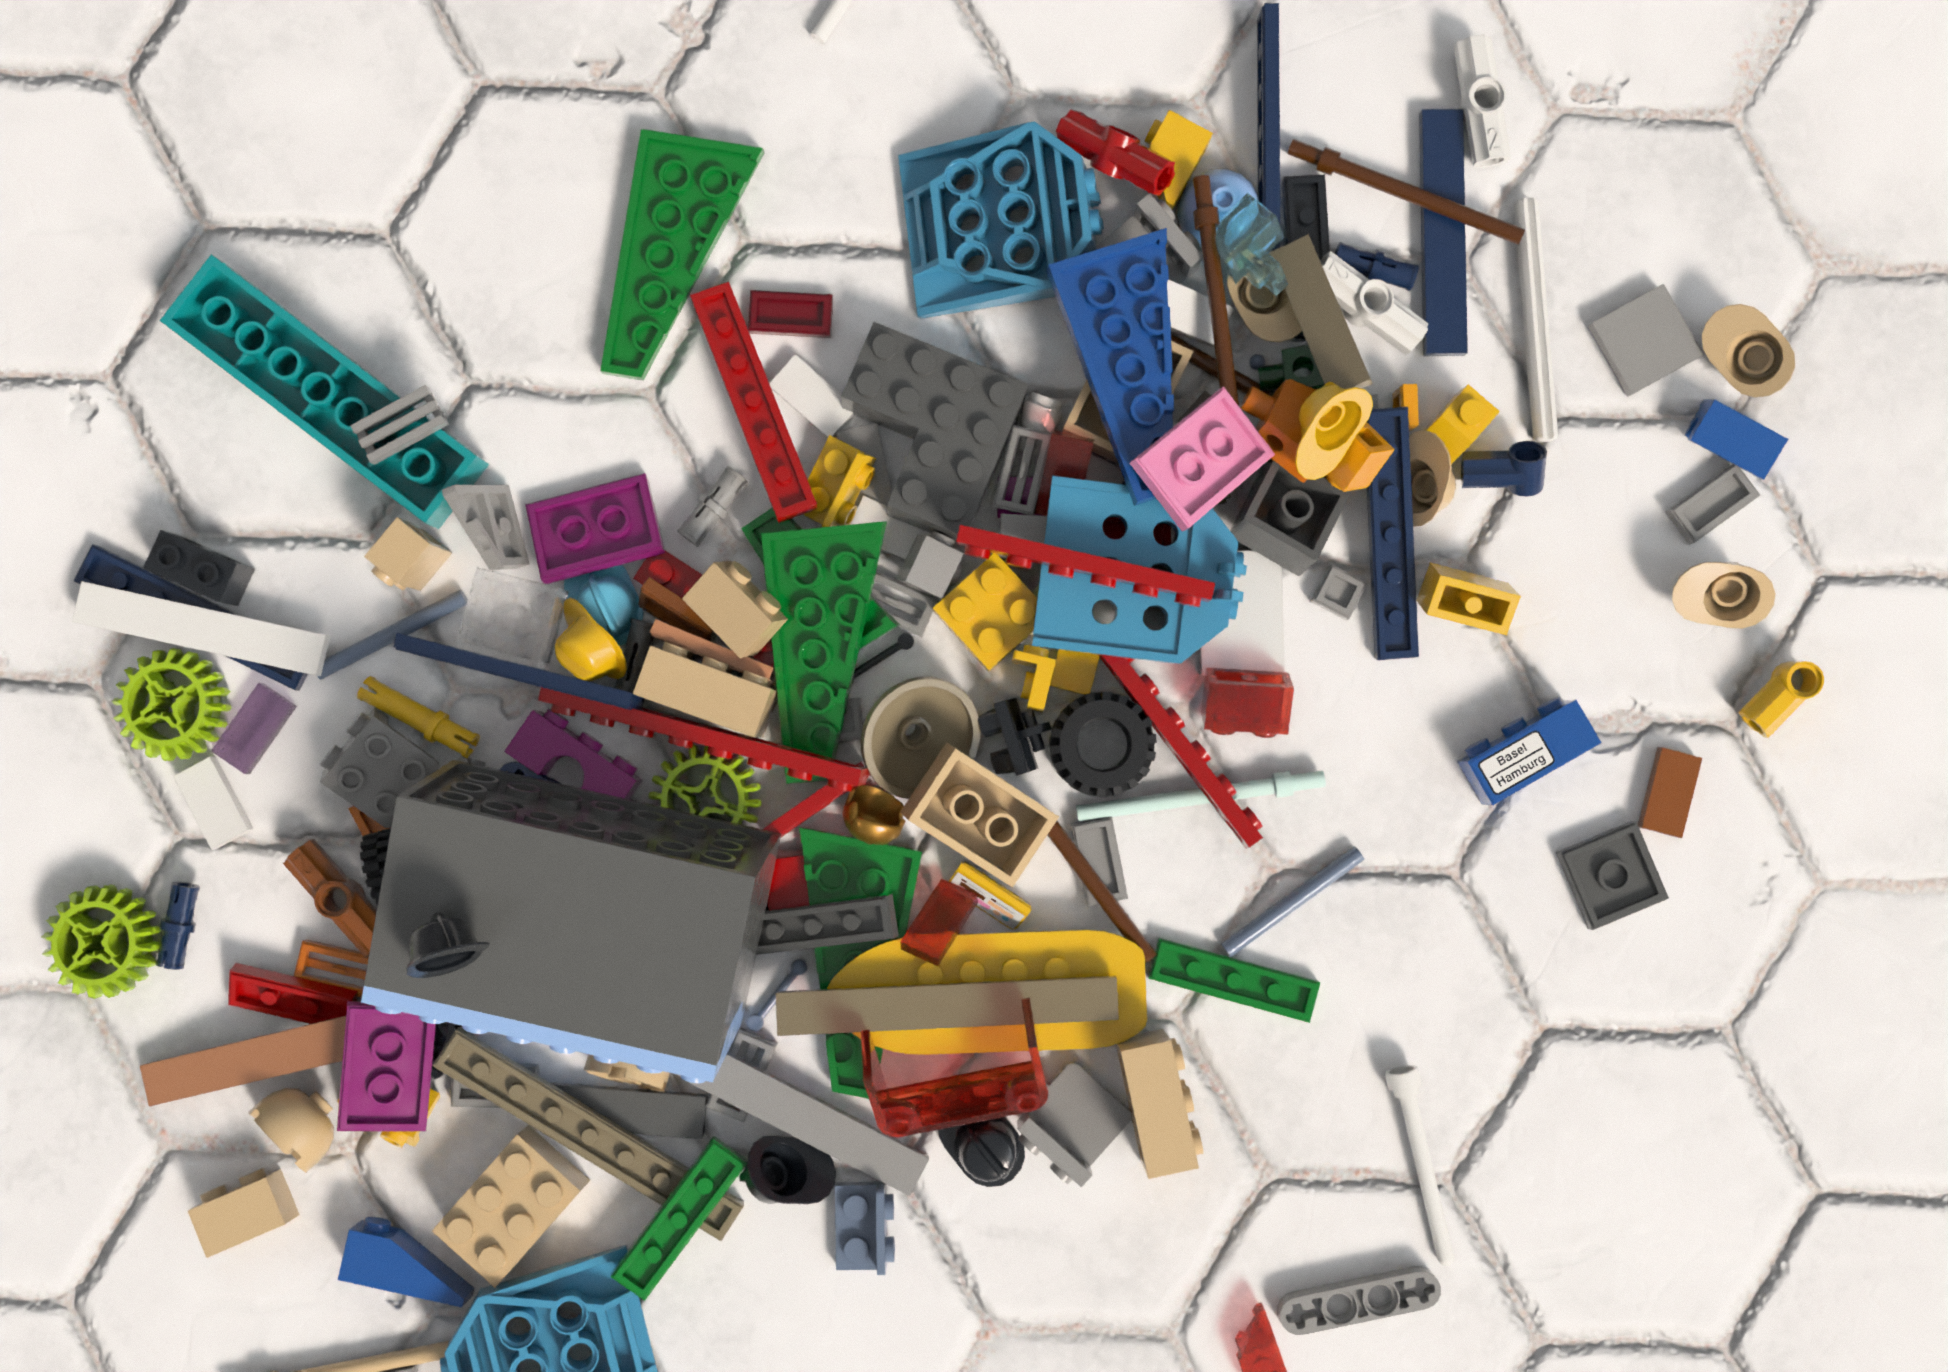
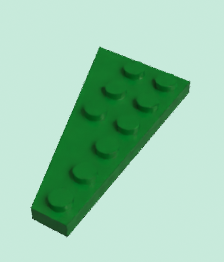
M641 129L600 369L602 374L645 380L765 154L763 148Z
M887 521L761 533L767 592L780 603V611L788 619L772 637L782 745L836 758ZM785 767L786 784L828 780L816 775L812 776L811 781L794 778L787 775L788 768Z

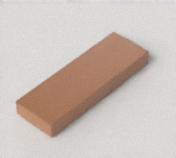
M655 619L650 630L651 636L687 649L689 652L701 657L706 656L726 663L728 668L740 673H744L745 670L768 678L769 681L774 669L749 657L739 658L730 649Z

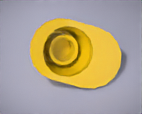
M1329 381L1323 387L1314 391L1304 401L1299 412L1302 438L1296 449L1295 456L1297 472L1303 478L1316 480L1324 477L1335 469L1342 460L1356 435L1369 419L1372 411V396L1365 389L1358 387L1344 389Z
M571 597L566 599L563 609L568 628L556 639L554 647L556 659L578 679L588 682L595 681L604 676L614 679H620L625 676L627 670L626 659L615 639L593 619L576 599Z

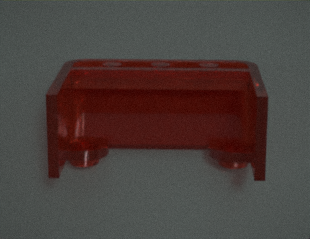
M1030 998L1021 999L1031 1061L887 1089L870 1030L861 1031L863 1081L879 1130L885 1135L899 1138L1032 1112L1041 1108L1048 1100L1049 1081Z

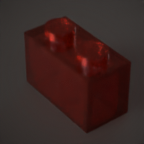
M1206 667L1201 707L1204 730H1211V732L1218 735L1251 732L1255 736L1262 738H1272L1276 734L1288 735L1294 693L1290 674L1288 672Z

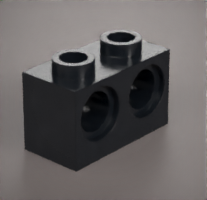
M160 530L143 566L144 569L215 601L235 606L239 605L255 571V568L186 537Z

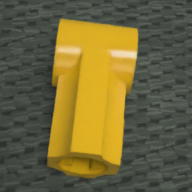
M1788 661L1781 663L1773 670L1771 679L1738 713L1752 730L1758 732L1763 737L1769 738L1806 699L1819 694L1824 685L1823 672L1819 666L1812 662ZM1796 670H1799L1803 676V684L1798 690H1795L1791 683L1792 674Z

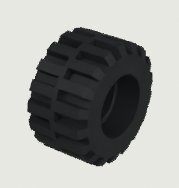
M1104 691L1086 694L1067 705L1055 720L1051 736L1049 737L1050 757L1059 776L1073 789L1095 797L1117 796L1136 787L1139 784L1138 782L1143 777H1146L1151 770L1149 767L1151 762L1155 760L1156 752H1154V745L1157 743L1156 734H1153L1151 727L1153 724L1150 718L1146 717L1143 713V708L1137 703L1130 701L1124 695ZM1095 720H1108L1117 724L1126 736L1127 749L1123 759L1116 766L1109 769L1100 770L1090 767L1082 760L1078 752L1077 742L1080 732L1087 724Z

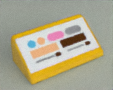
M965 860L964 862L961 861L947 882L948 889L1011 930H1016L1032 910L1030 903Z

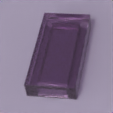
M258 682L211 752L243 774H251L297 706L266 684Z

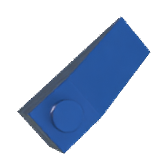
M367 1217L349 1229L337 1280L461 1308L473 1296L474 1287L404 1229L390 1226L391 1222L380 1217Z

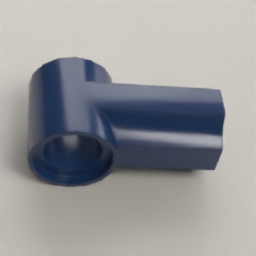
M1520 441L1505 451H1464L1461 454L1462 488H1507L1512 494L1518 496H1534L1540 493L1544 487L1547 450L1540 443Z

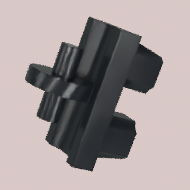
M1017 698L994 703V709L979 716L978 722L983 735L989 737L1002 732L1007 745L1005 749L990 753V760L995 774L1015 772L1016 776L1039 769L1034 752L1045 749L1041 733L1052 730L1050 722L1038 725L1033 709L1021 713Z

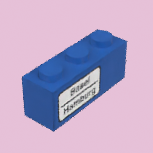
M1560 697L1553 698L1537 708L1539 715L1527 722L1523 717L1516 719L1501 728L1503 733L1501 737L1492 742L1484 738L1465 749L1467 756L1457 761L1482 805H1494L1602 743L1577 699L1561 701Z

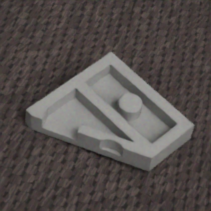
M452 485L442 489L445 500L489 570L518 569L529 565L509 485Z

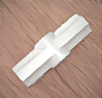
M1484 34L1469 36L1466 39L1457 41L1453 46L1462 97L1459 109H1463V120L1466 122L1473 167H1493L1507 162L1511 158L1503 110L1506 90L1498 79L1492 36H1485ZM1481 95L1485 97L1490 104V108L1480 107L1476 103L1474 96Z
M1329 251L1325 254L1320 262L1339 306L1343 309V314L1349 323L1357 327L1367 326L1405 355L1412 352L1428 331L1427 326L1429 323L1394 298L1391 287L1386 282L1378 279L1369 280L1333 252ZM1364 297L1371 302L1372 310L1366 306Z

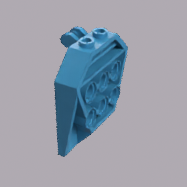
M1035 121L898 155L917 316L920 319L1056 297L1046 272L1048 265L1097 249L1095 235L1102 234L1104 224L1103 219L1100 218L1099 210H1092L1101 204L1100 195L1097 192L1094 169H1087L1079 153ZM1021 166L1024 168L1023 174L1018 180H1005V174L1011 167ZM966 174L975 176L974 182L969 188L964 190L956 188L957 182L962 176ZM1020 206L1029 208V213L1023 221H1010V215L1015 208ZM967 216H980L979 223L974 229L970 231L961 229L962 222ZM1021 248H1033L1034 254L1031 260L1024 264L1015 262V255ZM976 255L984 256V264L978 271L969 272L966 270L967 262L971 257Z
M1052 476L1044 544L1148 568L1154 565H1161L1170 573L1214 582L1215 587L1212 600L1210 602L1201 601L1200 608L1175 603L1176 595L1159 591L1157 598L1132 593L1133 585L1116 582L1115 588L1090 583L1091 575L1074 572L1073 579L1048 573L1049 566L1041 564L1032 646L1181 664L1227 628L1229 619H1236L1238 602H1243L1244 592L1233 588L1234 577L1240 578L1245 576L1247 565L1243 564L1244 553L1237 552L1238 540L1213 508L1190 528L1182 532L1157 499L1134 506L1127 485ZM1111 517L1120 519L1125 526L1124 536L1114 540L1108 538L1102 528L1104 520ZM1165 523L1173 528L1175 539L1171 545L1164 546L1156 542L1153 536V530L1156 525ZM1107 601L1113 605L1115 616L1111 623L1101 624L1094 619L1092 609L1096 602ZM1148 607H1157L1163 611L1165 622L1161 629L1151 630L1145 626L1143 614Z
M623 1245L500 1282L495 1288L492 1285L480 1288L448 1342L445 1357L440 1358L441 1372H520L518 1364L525 1359L536 1360L541 1366L539 1372H658L639 1297L610 1277L615 1266L627 1252V1246ZM572 1301L581 1307L582 1312L574 1319H566L559 1314L558 1307L564 1302ZM514 1317H523L529 1321L531 1328L528 1332L518 1335L509 1330L507 1323ZM577 1343H583L591 1348L592 1354L584 1360H575L569 1355L568 1350Z

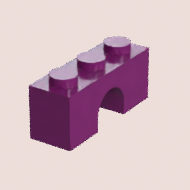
M550 708L545 713L539 710H532L504 750L506 754L537 775H547L559 759L570 756L582 766L584 781L581 788L631 799L643 779L635 775L638 768L620 755H616L613 760L600 751L603 747L600 741L582 731L580 736L576 735L566 728L569 721L562 715L552 712Z

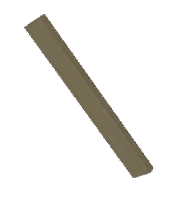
M1116 975L777 991L775 993L777 1036L1119 1020Z
M459 1027L455 1030L432 1065L660 1205L663 1204L689 1169L687 1166ZM726 1191L700 1226V1229L722 1241L743 1209L744 1201Z

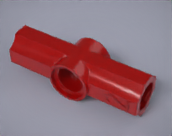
M1072 109L1058 123L1055 131L1057 138L1081 156L1090 160V166L1117 179H1125L1153 195L1160 196L1170 186L1175 176V162L1140 144L1141 140L1133 134L1112 125L1105 126L1096 119L1088 117L1083 112Z

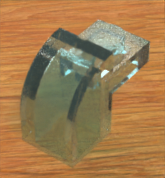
M1247 193L1225 214L1217 228L1216 247L1224 267L1235 284L1245 276L1257 289L1265 286L1275 296L1288 285L1281 264L1268 254L1284 238L1275 214Z

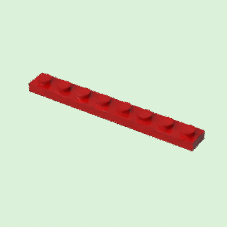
M541 687L538 697L539 701L552 704L551 711L554 713L575 717L576 711L591 715L589 721L595 724L614 727L615 721L630 725L629 733L653 738L654 732L669 736L668 743L685 748H692L693 743L708 746V754L721 758L732 759V755L735 753L748 757L747 764L757 768L771 770L773 764L787 767L788 776L808 781L812 780L813 775L828 779L827 786L851 792L853 786L866 785L869 774L868 768L644 707H642V710L634 708L628 710Z

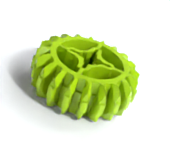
M171 648L168 654L164 650L152 651V659L146 656L137 658L139 669L133 667L124 669L130 680L129 682H118L115 684L124 693L122 698L117 697L111 701L116 706H122V712L116 714L113 719L116 722H126L127 725L119 734L123 737L134 736L130 747H133L135 750L145 748V755L147 757L157 758L161 755L164 761H174L176 756L180 759H190L193 751L204 753L207 750L205 740L217 742L220 739L218 733L214 730L215 727L225 728L229 725L225 719L220 718L221 711L227 712L232 709L230 704L222 703L221 697L227 696L231 691L227 687H217L224 678V675L221 672L210 673L213 663L205 659L199 661L198 653L188 651L186 654H183L181 649ZM172 671H179L186 675L193 683L189 686L181 685L177 687L174 682L168 681L164 675ZM148 693H149V695H150V700H149V703H148V705H147V707H146V699H147V695H148ZM199 702V712L196 717L195 706ZM170 707H171L172 710H173V712H167V711H169V708H170ZM167 722L171 728H177L180 736L172 739L164 737L153 728V725Z
M693 744L692 748H688L690 759H687L682 751L677 750L673 753L674 759L678 764L676 767L668 761H663L660 765L669 774L668 777L654 775L652 778V782L663 786L662 792H649L648 798L652 800L661 799V807L675 809L673 804V794L675 793L688 803L690 813L706 817L713 812L722 815L726 814L733 817L732 823L743 825L744 820L754 824L759 820V817L748 812L749 807L762 806V800L750 799L749 792L760 790L761 784L753 783L747 785L745 779L753 776L755 770L752 767L742 772L738 770L745 760L742 755H737L730 763L726 758L708 754V746L704 747V754L701 756L698 746ZM701 764L712 765L709 775H706L703 782L698 786L678 781L686 771L694 766ZM724 771L731 777L737 788L738 805L724 798L721 793ZM708 787H710L709 790L713 792V795L710 797L715 796V803L719 805L706 806L701 812V808L698 806L700 802H696V796L690 793L706 792Z
M112 884L104 885L102 888L98 887V885L88 886L84 889V893L82 891L72 892L68 895L69 902H60L55 906L59 915L50 916L45 920L54 928L52 932H46L41 936L44 940L51 941V948L44 950L42 955L45 957L53 956L55 961L47 971L52 973L61 971L62 975L58 984L64 986L73 983L72 993L79 995L87 991L88 998L102 997L103 993L105 997L110 998L118 996L121 990L123 992L133 990L136 987L135 981L146 980L149 976L145 967L156 965L157 959L150 953L151 951L160 950L161 945L158 941H153V935L160 933L162 929H160V926H151L149 922L157 912L153 910L142 911L147 899L139 897L132 900L133 890L125 888L117 891V886ZM99 907L111 911L115 914V917L102 922L99 919H92L88 913ZM127 932L129 936V945L127 944L126 940ZM102 960L106 964L112 963L118 969L108 975L99 973L91 969L90 966L92 963Z

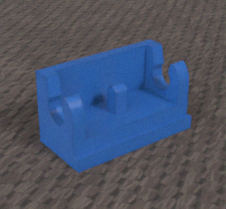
M1703 399L1684 436L1688 438V441L1764 480L1789 439L1715 399Z

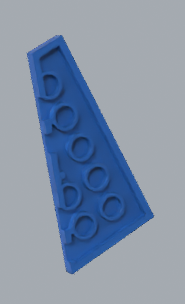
M1167 228L1049 264L1046 270L1134 506L1154 500L1156 497L1129 463L1173 427L1174 394H1172L1171 373L1173 372L1171 320L1167 291L1169 272L1168 264H1166Z

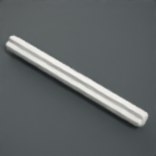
M1522 198L1514 204L1515 225L1525 229L1519 245H1517L1532 435L1535 442H1550L1557 439L1558 430L1539 202L1536 198Z

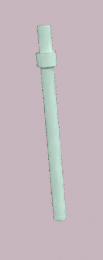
M1323 770L1291 775L1290 771L1272 773V778L1231 783L1237 792L1232 798L1236 800L1275 794L1276 798L1293 796L1294 791L1325 787V775ZM1199 788L1076 805L1078 822L1208 804L1210 802Z

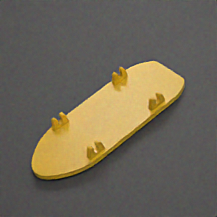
M1082 929L902 937L884 942L861 953L847 963L833 977L827 989L1114 975L1117 977L1119 1020L852 1032L861 1040L876 1047L904 1054L931 1055L1102 1048L1124 1042L1135 1036L1145 1028L1147 1022L1145 955L1143 950L1136 943L1120 935L1103 930Z

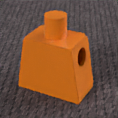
M1288 379L1270 396L1252 386L1245 395L1240 409L1259 419L1256 430L1275 453L1271 459L1295 478L1305 483L1307 479L1297 472L1295 465L1296 449L1302 438L1299 412L1304 401L1316 389Z

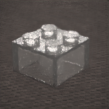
M476 567L455 648L548 671L564 612V601L567 599L569 591L556 586Z

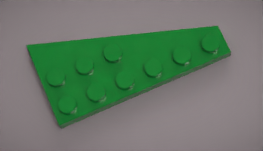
M799 827L809 905L893 894L899 934L898 937L893 939L814 948L820 989H827L833 977L847 963L861 953L884 942L906 937L922 856L921 850L890 844H867L855 837ZM852 1033L826 1034L832 1092L873 1100L883 1048L861 1040Z

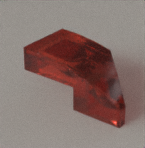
M1262 1302L1257 1303L1252 1309L1254 1317L1244 1332L1239 1331L1235 1338L1239 1349L1236 1356L1241 1371L1287 1372Z

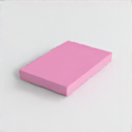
M1223 386L1129 464L1183 532L1272 458L1275 453Z

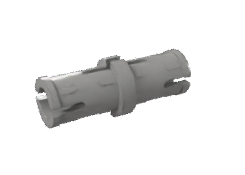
M727 466L707 494L702 493L697 499L700 503L677 532L693 545L699 547L719 519L724 520L728 512L726 510L735 497L748 484V481L737 471Z

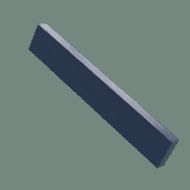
M1264 3L1257 18V174L1260 207L1258 249L1271 251L1280 248L1279 3Z
M1422 109L1419 113L1420 188L1465 205L1463 109ZM1421 207L1423 320L1429 323L1427 326L1428 331L1423 337V357L1465 356L1468 353L1465 224Z
M1408 407L1372 409L1367 423L1395 449L1366 488L1374 657L1376 660L1419 657Z
M94 544L90 547L74 579V582L80 585L81 581L238 615ZM226 656L295 691H300L308 674Z
M397 633L393 647H396L395 650L632 710V708L642 710L645 699L634 695L632 692Z

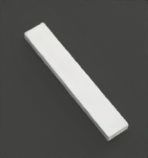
M81 581L72 618L74 623L315 676H321L330 639L329 635Z

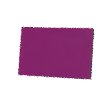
M645 473L525 504L540 579L545 585L665 553L650 483Z
M347 1001L337 1131H426L436 1024L423 1022L419 1019L418 1015L404 1012L387 1014L376 1010L374 1005L358 1001Z

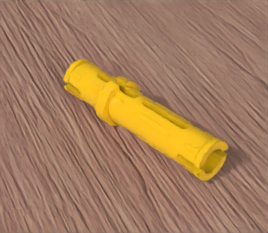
M373 676L367 677L363 684L367 685L370 690L377 694H373L360 686L357 693L358 700L364 701L424 734V739L431 743L438 741L458 752L463 757L468 758L474 750L460 740L462 739L475 747L479 742V734L473 733L449 720L447 713L441 710L434 712L376 680Z

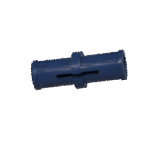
M1339 242L1334 253L1369 280H1382L1387 284L1406 289L1407 291H1411L1419 271V265L1384 256L1385 252L1377 249L1373 253Z
M172 882L166 917L161 918L160 929L163 932L156 966L163 967L164 964L165 969H184L190 933H194L196 926L193 916L200 890L199 885H192V883Z

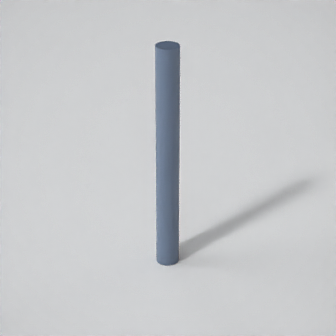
M460 589L326 658L322 674L317 677L322 680L394 643L397 633L409 635L469 604L466 595Z
M1354 846L1221 943L1222 947L1232 957L1357 866L1365 858Z

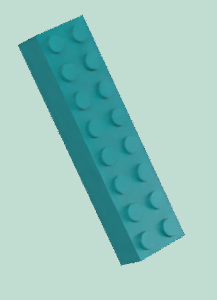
M212 254L159 320L425 524L440 529L453 512L443 496L442 489L452 485H474L489 465V463L443 428L375 465L370 463L366 456L367 452L361 447L358 441L359 438L353 432L350 425L402 397ZM413 406L412 408L400 413L399 415L367 431L368 435L384 427L385 425L395 421L396 419L408 414L416 408ZM425 416L375 443L374 446L378 449L431 419Z

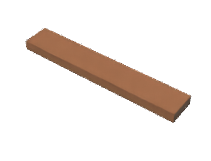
M346 1015L140 1065L148 1105L150 1107L340 1062L343 1057Z

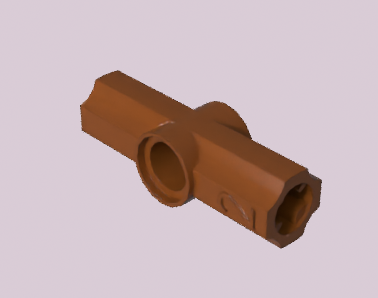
M315 839L307 841L287 857L283 863L284 866L312 896L318 912L324 917L331 918L365 958L369 957L377 910L365 897L361 884L353 879H349ZM337 887L341 888L347 896V902L343 909L337 907L333 901V894Z

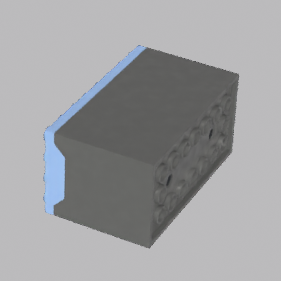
M452 760L396 797L361 1003L374 1005L376 1010L382 1013L398 1014L404 1012L418 1015L419 1019L426 1023L441 1024L449 1022L462 1025V1028L470 1033L484 1034L493 1032L506 1035V1038L514 1043L527 1044L537 1042L549 1045L551 1050L558 1053L570 1054L576 1051L593 1055L595 1060L602 1063L612 1064L620 1061L634 1064L639 1070L646 1073H661L664 1071L678 1074L683 1080L690 1083L713 1082L743 1021L781 833ZM441 912L446 918L463 919L469 925L477 942H489L490 944L474 962L452 973L429 978H413L407 975L406 968L410 963L409 936L415 929L430 922L433 914Z

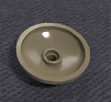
M930 676L907 679L887 690L872 706L865 719L861 733L862 759L872 779L887 792L909 799L946 742L974 760L979 748L981 728L978 722L979 716L973 702L964 691L953 683ZM915 724L913 733L906 735L907 728Z

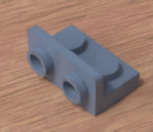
M881 1181L836 1182V1270H877V1275H886L887 1263L895 1262V1237L887 1236V1220H894V1194H886L885 1183Z

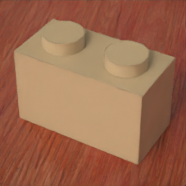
M396 517L364 557L375 565L371 572L388 586L392 587L395 585L403 591L406 587L421 591L451 556L452 552L423 528Z
M736 561L713 562L682 599L739 658L757 655L788 619L780 611V603L768 592L760 591L750 581L752 575L743 565Z
M261 1168L239 1178L238 1180L241 1184L239 1187L227 1191L224 1184L199 1195L202 1203L187 1212L206 1258L281 1227L300 1215L281 1169L266 1175L264 1168Z

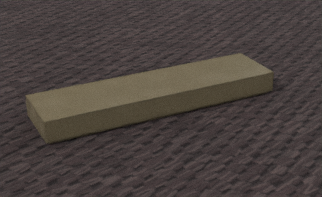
M1309 234L1270 252L1324 384L1330 381L1344 389L1352 387L1365 388L1373 384Z

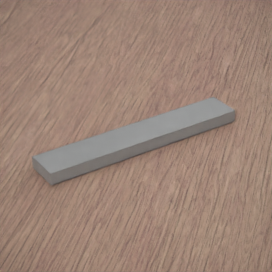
M727 1052L713 1082L690 1083L908 1196L911 1195L929 1161V1155Z

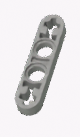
M1412 1266L1287 1293L1279 1300L1277 1315L1282 1326L1289 1333L1305 1335L1428 1309L1438 1302L1441 1295V1286L1438 1279L1427 1268ZM1422 1278L1426 1284H1430V1287L1424 1288V1296L1418 1297L1414 1291L1401 1292L1405 1299L1403 1302H1400L1399 1292L1394 1285L1395 1282H1399L1403 1290L1416 1287V1279ZM1377 1285H1383L1390 1291L1389 1301L1381 1307H1374L1368 1302L1369 1291ZM1335 1294H1343L1349 1299L1348 1310L1342 1315H1332L1327 1311V1302ZM1318 1298V1307L1323 1315L1322 1319H1317L1314 1311L1303 1313L1301 1315L1302 1321L1299 1323H1295L1290 1316L1286 1317V1314L1293 1312L1292 1305L1300 1304L1303 1310L1315 1309L1312 1300Z

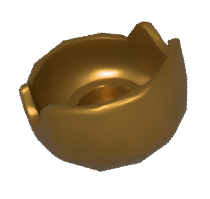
M868 785L854 786L852 791L849 792L842 811L843 820L849 832L856 839L867 844H888L899 837L906 822L900 813L904 807L902 802L890 793Z

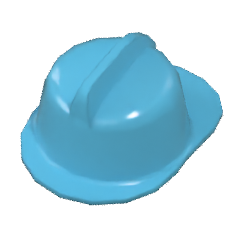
M618 565L564 580L563 586L566 599L570 597L576 599L593 619L615 639L619 646L625 645L631 626V618L643 621L644 613L643 609L638 605V594L624 566Z

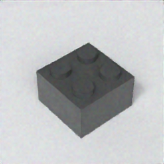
M1270 459L1261 469L1230 531L1238 542L1295 575L1301 576L1317 562L1351 493L1335 488L1324 477L1316 480L1307 479L1303 483L1274 460Z

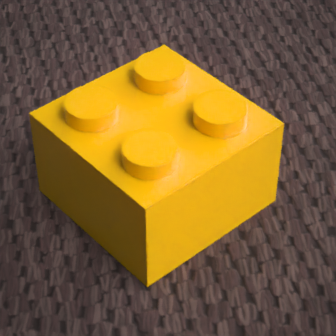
M993 553L989 560L986 559L933 607V612L989 673L1033 633L1037 597L999 555Z

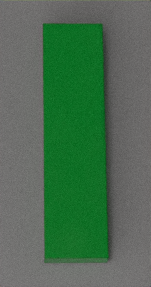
M1158 937L1155 947L1157 954L1152 958L1148 979L1310 1023L1321 982Z
M713 1135L615 1266L610 1277L645 1301L744 1169L747 1159Z

